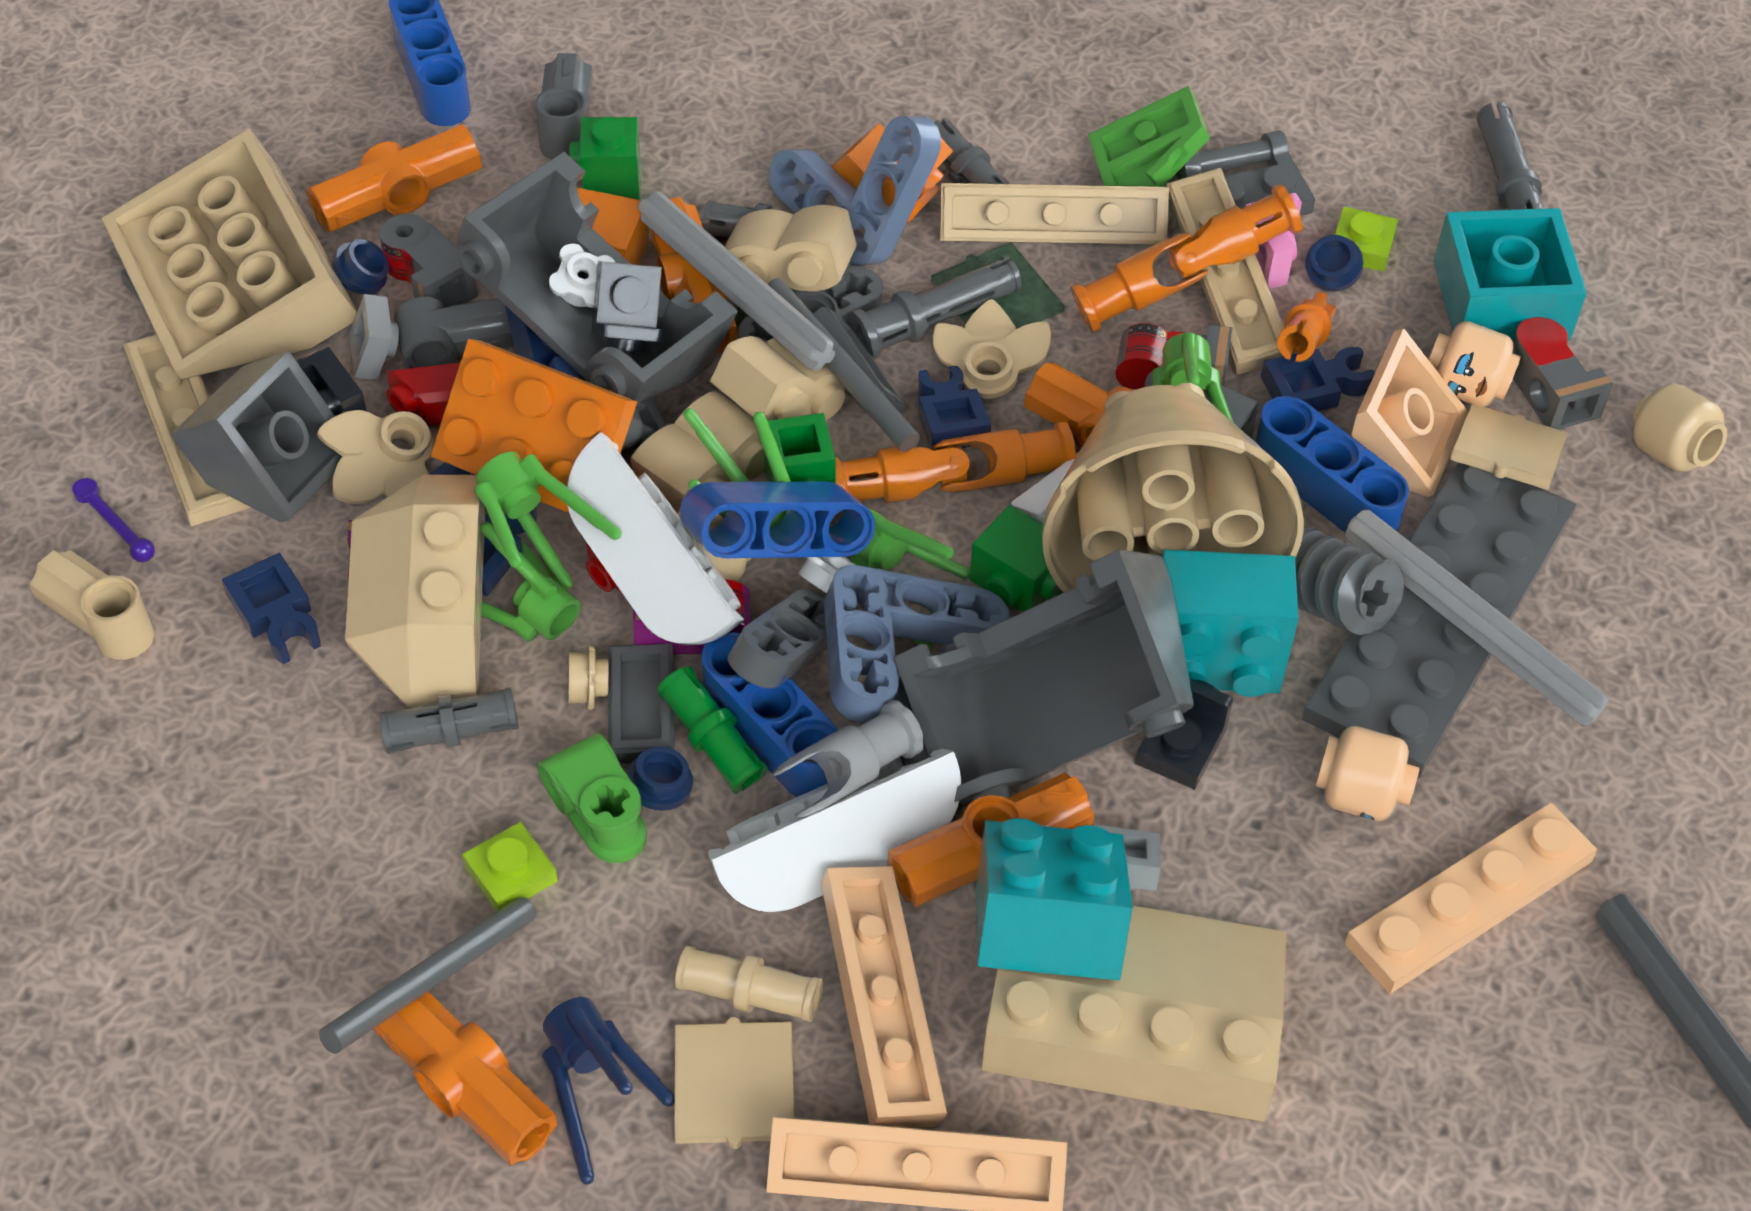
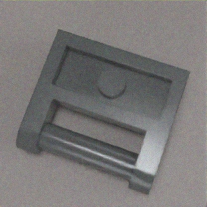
M1280 130L1264 133L1261 136V140L1196 153L1176 173L1180 180L1217 168H1221L1223 171L1266 161L1268 167L1224 176L1236 206L1242 209L1246 204L1256 202L1271 195L1272 187L1281 183L1289 194L1296 193L1301 200L1300 216L1313 213L1315 197L1290 156L1286 136Z

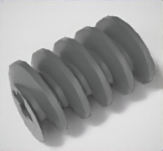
M1304 525L1301 546L1295 558L1298 608L1306 610V612L1321 619L1324 618V620L1357 635L1371 634L1382 628L1394 616L1402 602L1404 580L1403 573L1397 563L1388 559L1383 561L1380 556L1374 553L1364 552L1359 547L1345 544L1344 541L1333 536L1327 537L1326 534L1316 529H1309V527Z

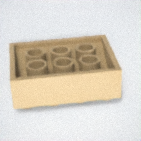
M250 128L101 218L172 367L181 379L253 363L288 350L290 353L311 349L354 322L357 310L334 272L328 256L280 168Z
M1133 905L1120 981L997 969L986 1029L981 1071L1264 1122L1277 1080L1284 1011L1286 932Z

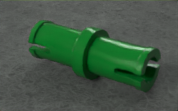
M692 667L679 668L660 683L657 693L661 698L665 699L690 732L687 741L695 751H704L728 782L734 794H738L741 790H746L765 776L768 767L763 761L761 762L735 728L738 719L729 708L721 709L696 677Z

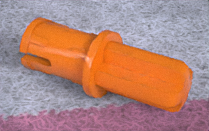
M1316 292L1312 300L1304 299L1302 303L1295 305L1288 312L1285 319V328L1280 332L1277 339L1278 349L1286 359L1290 360L1293 353L1297 351L1298 354L1295 362L1307 360L1314 353L1315 348L1328 339L1331 332L1332 319L1336 313V306L1327 303L1328 294Z

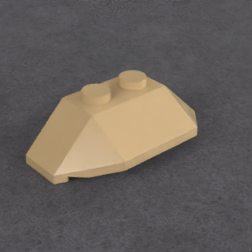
M421 475L352 520L345 641L349 648L376 677L398 697L406 709L438 702V696L452 694L453 699L478 695L484 534L481 532V525L485 522V506L474 492V489L478 486L476 483L477 475Z

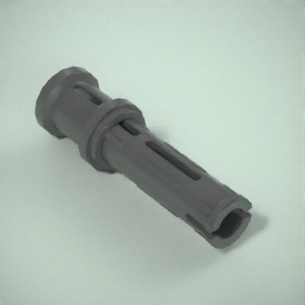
M1004 256L986 266L971 270L925 291H920L916 294H913L911 291H899L892 295L890 302L866 312L862 309L850 311L848 323L853 327L872 357L876 359L880 355V350L906 339L909 342L921 340L926 335L928 328L939 322L980 307L987 300H995L1020 291L1022 288L1021 276L1013 260L1010 261L1009 256Z

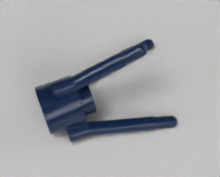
M577 997L561 1003L546 1016L543 1022V1031L551 1046L543 1052L542 1058L553 1076L580 1180L583 1184L587 1185L594 1181V1172L568 1070L572 1067L577 1073L584 1074L601 1067L622 1095H629L633 1090V1085L612 1055L614 1052L663 1105L667 1107L672 1106L675 1103V1096L662 1083L653 1070L625 1042L613 1021H604L590 998Z

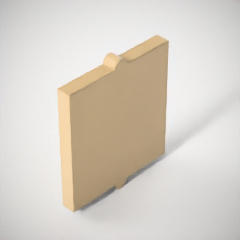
M1472 404L1453 448L1450 460L1491 472L1497 478L1507 477L1549 490L1568 432L1526 420L1522 415L1512 416Z
M731 1017L727 1020L726 1024L675 1025V1144L728 1142L729 1147L737 1149L742 1145V1142L771 1141L772 1120L774 1116L794 1118L792 1022L740 1023L738 1018Z

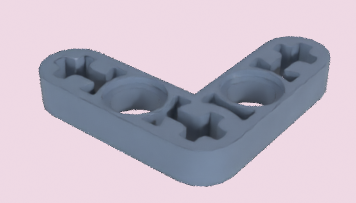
M897 116L892 119L881 136L857 190L810 149L782 150L777 153L771 161L769 181L777 197L794 213L810 206L825 205L826 197L831 192L836 199L837 207L848 210L857 246L849 263L853 266L881 264L887 261L892 254L940 152L941 136L936 124L926 116ZM887 176L891 178L895 186V198L890 207L887 206L882 196V186ZM799 180L803 183V185H797Z
M848 565L840 568L834 574L824 600L830 689L834 706L842 715L850 720L859 723H866L879 715L882 705L893 700L897 693L898 676L894 660L895 647L893 636L948 645L954 643L953 637L963 632L980 633L1008 620L1010 612L1007 604L998 595L979 587L864 566ZM857 602L863 606L862 611L854 610ZM904 602L918 603L927 608L931 614L923 615L914 612ZM853 635L870 642L875 649L865 650L858 648L850 643L846 636ZM859 675H867L864 686L862 683L857 682Z

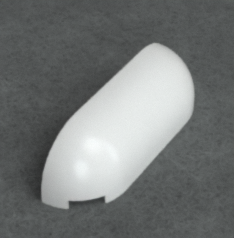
M600 432L584 447L572 467L567 487L618 527L622 535L617 540L611 539L568 506L570 516L576 528L639 618L655 635L664 640L684 645L704 644L725 636L744 620L735 611L741 606L737 596L696 539L685 529L678 514L650 477L644 472L637 478L634 471L618 452V445Z
M947 749L934 750L930 754V758L906 766L902 765L901 759L898 757L881 767L879 776L875 780L822 811L815 812L809 816L796 818L795 814L820 800L828 789V783L735 825L726 831L730 844L723 850L718 848L711 849L708 852L719 882L735 900L749 908L764 912H780L796 908L822 896L821 881L827 868L888 866V850L943 827L952 821L959 801L954 802L957 786L961 785L960 770L954 751Z

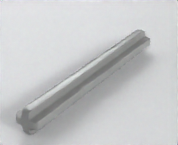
M652 192L647 199H641L638 204V210L641 212V221L805 366L817 371L825 363L832 362L835 357L833 341L661 192Z
M1362 510L1356 517L1351 519L1345 533L1346 539L1351 544L1363 549L1364 552L1369 551L1380 556L1383 561L1388 559L1397 563L1403 573L1404 586L1581 726L1587 727L1602 715L1609 701L1606 694L1370 510Z

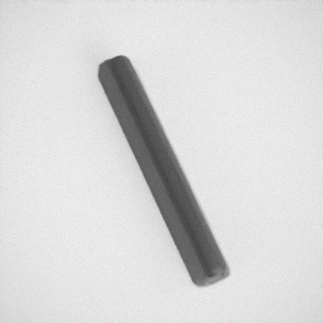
M1619 894L1612 899H1608L1600 906L1599 911L1596 913L1597 922L1751 1128L1750 1055L1631 897L1626 894Z

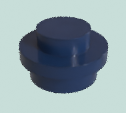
M1340 235L1325 236L1309 249L1305 259L1306 273L1309 280L1322 290L1336 292L1347 289L1362 274V252L1355 242Z
M356 239L351 243L342 244L334 252L332 267L345 288L362 295H374L386 284L389 261L377 245L365 239Z
M652 747L643 751L632 761L627 771L628 777L639 791L641 805L646 808L660 811L675 809L684 804L691 794L693 776L689 765L679 752L671 748Z

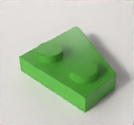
M1189 86L1088 134L1104 186L1163 187L1210 139L1197 99Z

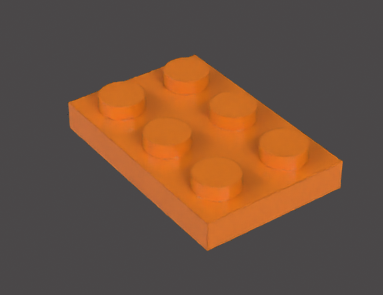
M468 338L431 457L477 475L487 462L502 453L515 451L522 460L530 454H535L547 472L565 486H568L569 476L577 457L584 447L600 432L616 443L619 448L618 452L621 453L638 401L484 341ZM539 483L537 491L541 495L540 501L569 513L568 505Z

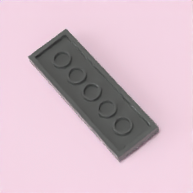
M1458 462L1411 537L1410 542L1512 621L1571 520L1577 504L1542 488L1507 477L1497 478L1491 472ZM1404 586L1401 604L1394 616L1382 628L1371 634L1357 635L1353 632L1351 633L1305 706L1302 720L1338 738L1350 726H1359L1401 738L1406 742L1409 750L1407 764L1420 767L1418 773L1420 778L1492 654Z

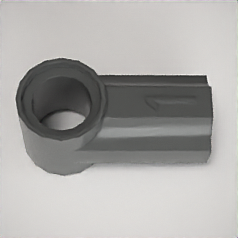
M558 53L556 59L545 64L542 92L536 100L540 150L546 158L551 160L562 152L570 156V141H580L581 117H589L593 81L592 65L583 62L577 54Z
M416 297L401 304L394 314V323L398 324L399 345L406 368L454 363L456 357L463 356L468 338L481 340L501 349L514 346L505 305L498 298L445 307L443 303L435 298Z

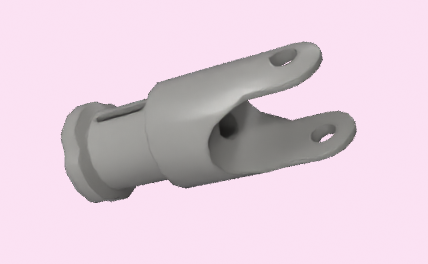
M891 700L882 705L877 717L857 728L852 725L844 726L791 756L786 762L779 765L772 774L773 776L779 775L804 760H813L823 769L828 782V789L824 796L795 814L796 818L806 817L815 812L822 811L875 780L879 776L880 768L898 757L913 758L923 750V732L913 713L899 701Z

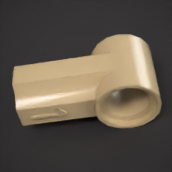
M53 550L37 563L35 576L29 583L34 597L92 636L103 655L112 659L126 660L139 656L152 644L155 635L153 625L139 589L131 579L124 576H108L71 550L66 552H56Z

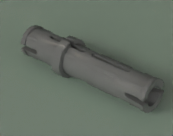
M1497 102V110L1500 116L1497 119L1492 104L1485 105L1477 113L1476 120L1478 127L1482 131L1499 181L1496 186V193L1500 204L1508 208V210L1544 209L1540 198L1542 183L1539 175L1530 169L1512 118L1511 108L1506 103Z

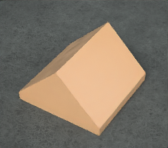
M1404 328L1394 331L1357 412L1351 437L1399 472L1407 481L1409 491L1430 497L1436 492L1469 411L1449 388Z

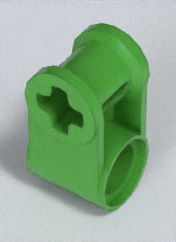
M596 732L537 763L539 775L549 796L564 816L567 815L587 847L598 859L608 863H623L632 860L642 852L647 842V829L642 817L639 815L641 812V796L637 787L620 766L614 751L602 734Z

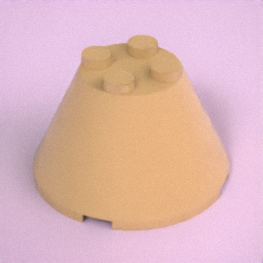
M1182 383L1176 386L1156 385L1140 388L1132 392L1119 391L1108 397L1104 404V413L1047 506L1042 526L1043 553L1052 578L1063 592H1067L1078 586L1076 578L1085 574H1093L1089 563L1117 550L1153 554L1163 557L1164 550L1283 555L1295 556L1296 558L1303 537L1304 518L1297 488L1285 469L1205 398L1204 392L1199 386L1192 383Z

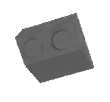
M289 350L242 366L170 434L207 485L281 523L289 521L334 475L337 464L342 458L341 455L328 447L317 436L320 427L335 416Z

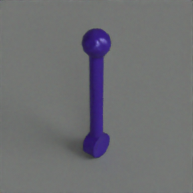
M83 478L74 483L72 491L75 499L81 503H89L130 546V555L137 562H147L154 557L155 546L146 538H139L99 496V488L95 480Z

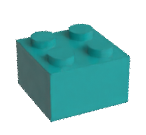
M1561 209L1446 212L1433 262L1452 331L1459 323L1469 321L1505 334L1515 343V333L1522 321L1532 317L1550 318L1563 326L1568 334V341H1571L1587 291Z
M1164 550L1163 559L1173 583L1189 678L1208 682L1219 691H1235L1237 694L1246 697H1257L1266 693L1280 694L1299 620L1295 556Z
M1021 818L1009 819L1005 822L985 820L975 890L978 967L1120 981L1133 909L1123 834L1110 833L1101 827L1091 825L1068 829L1040 826L1034 821Z

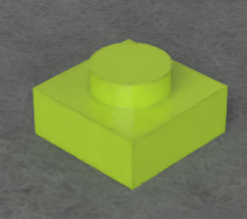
M1344 206L1335 235L1346 237L1357 244L1362 252L1363 267L1385 272L1399 219Z
M521 821L462 854L464 867L496 912L518 897L522 896L528 899L558 882L556 868Z

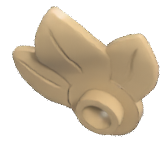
M993 299L987 300L971 315L964 328L952 324L938 323L935 326L933 335V347L939 360L948 367L958 366L964 375L963 387L966 390L977 388L980 397L984 399L998 398L1009 393L1016 385L1019 374L1041 365L1048 354L1051 342L1049 323L1034 322L1016 329L1006 312ZM987 371H991V372H994V373H996V374H995V375H983V374H981V373L987 372Z
M364 410L347 411L325 422L317 432V436L323 443L342 456L332 478V494L339 501L349 504H364L372 502L382 495H385L387 498L419 476L428 475L425 463L433 449V436L426 422L414 413L400 411L380 418ZM393 439H403L410 444L411 449H400L392 444L391 441Z

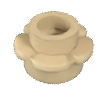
M588 646V652H569L568 704H588V710H593L595 697L608 698V659L596 658L595 647Z

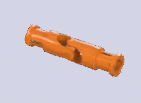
M1280 183L1272 187L1271 195L1242 209L1235 205L1211 217L1204 226L1196 231L1192 238H1189L1192 236L1191 233L1175 235L1115 264L1114 272L1084 287L1080 283H1076L1070 286V290L1090 331L1095 333L1101 330V323L1128 309L1133 308L1138 312L1200 281L1208 273V270L1205 268L1210 265L1236 264L1258 253L1259 245L1288 231L1294 235L1303 230L1301 216L1285 186ZM1274 215L1273 218L1256 225L1257 222ZM1168 249L1169 264L1178 272L1183 280L1172 285L1162 286L1154 278L1152 265L1156 257L1162 251Z
M1061 421L1056 422L1053 429L1020 434L1017 429H1008L946 439L932 446L933 450L914 447L907 452H901L896 446L878 449L876 456L840 461L835 456L836 483L859 501L882 498L885 503L913 500L938 482L942 485L939 487L940 491L950 493L1023 483L1028 475L1052 472L1066 461L1075 459V443L1068 422ZM970 445L983 452L988 463L987 474L984 478L967 481L970 461L961 446ZM868 477L873 478V479L862 480V481H855V482H851V481H850V480L862 479V478H868Z

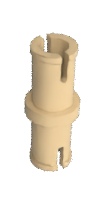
M686 946L677 965L675 987L679 990H690L732 1001L735 1010L750 1013L756 1007L812 1022L821 1001L823 980L822 978H810L765 966L763 958L753 955H747L744 960Z

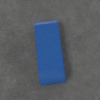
M389 0L395 45L422 115L426 121L433 125L453 126L461 123L468 117L471 111L465 63L439 0Z
M1290 396L1276 397L1264 405L1255 443L1285 469L1295 484L1299 497L1345 533L1351 519L1356 517L1362 510H1370L1398 532L1409 493L1407 481L1399 472L1299 398Z
M707 482L689 490L683 498L680 507V520L685 529L708 552L715 557L726 559L846 557L856 555L865 549L872 540L875 531V519L871 511L839 484L832 482ZM844 510L839 522L829 527L833 517ZM727 511L725 519L721 524L709 529L712 519L720 512ZM786 511L783 520L775 527L769 528L774 517L780 512Z
M730 632L717 640L705 644L701 653L703 686L721 709L729 708L738 719L735 728L761 762L763 761L767 765L768 770L773 773L779 765L786 762L791 756L836 732L838 728L790 678L776 688H764L752 684L738 675L728 662V654L740 633ZM766 716H777L778 718H765V717H766ZM803 761L785 772L774 776L795 797L828 783L823 769L817 762Z

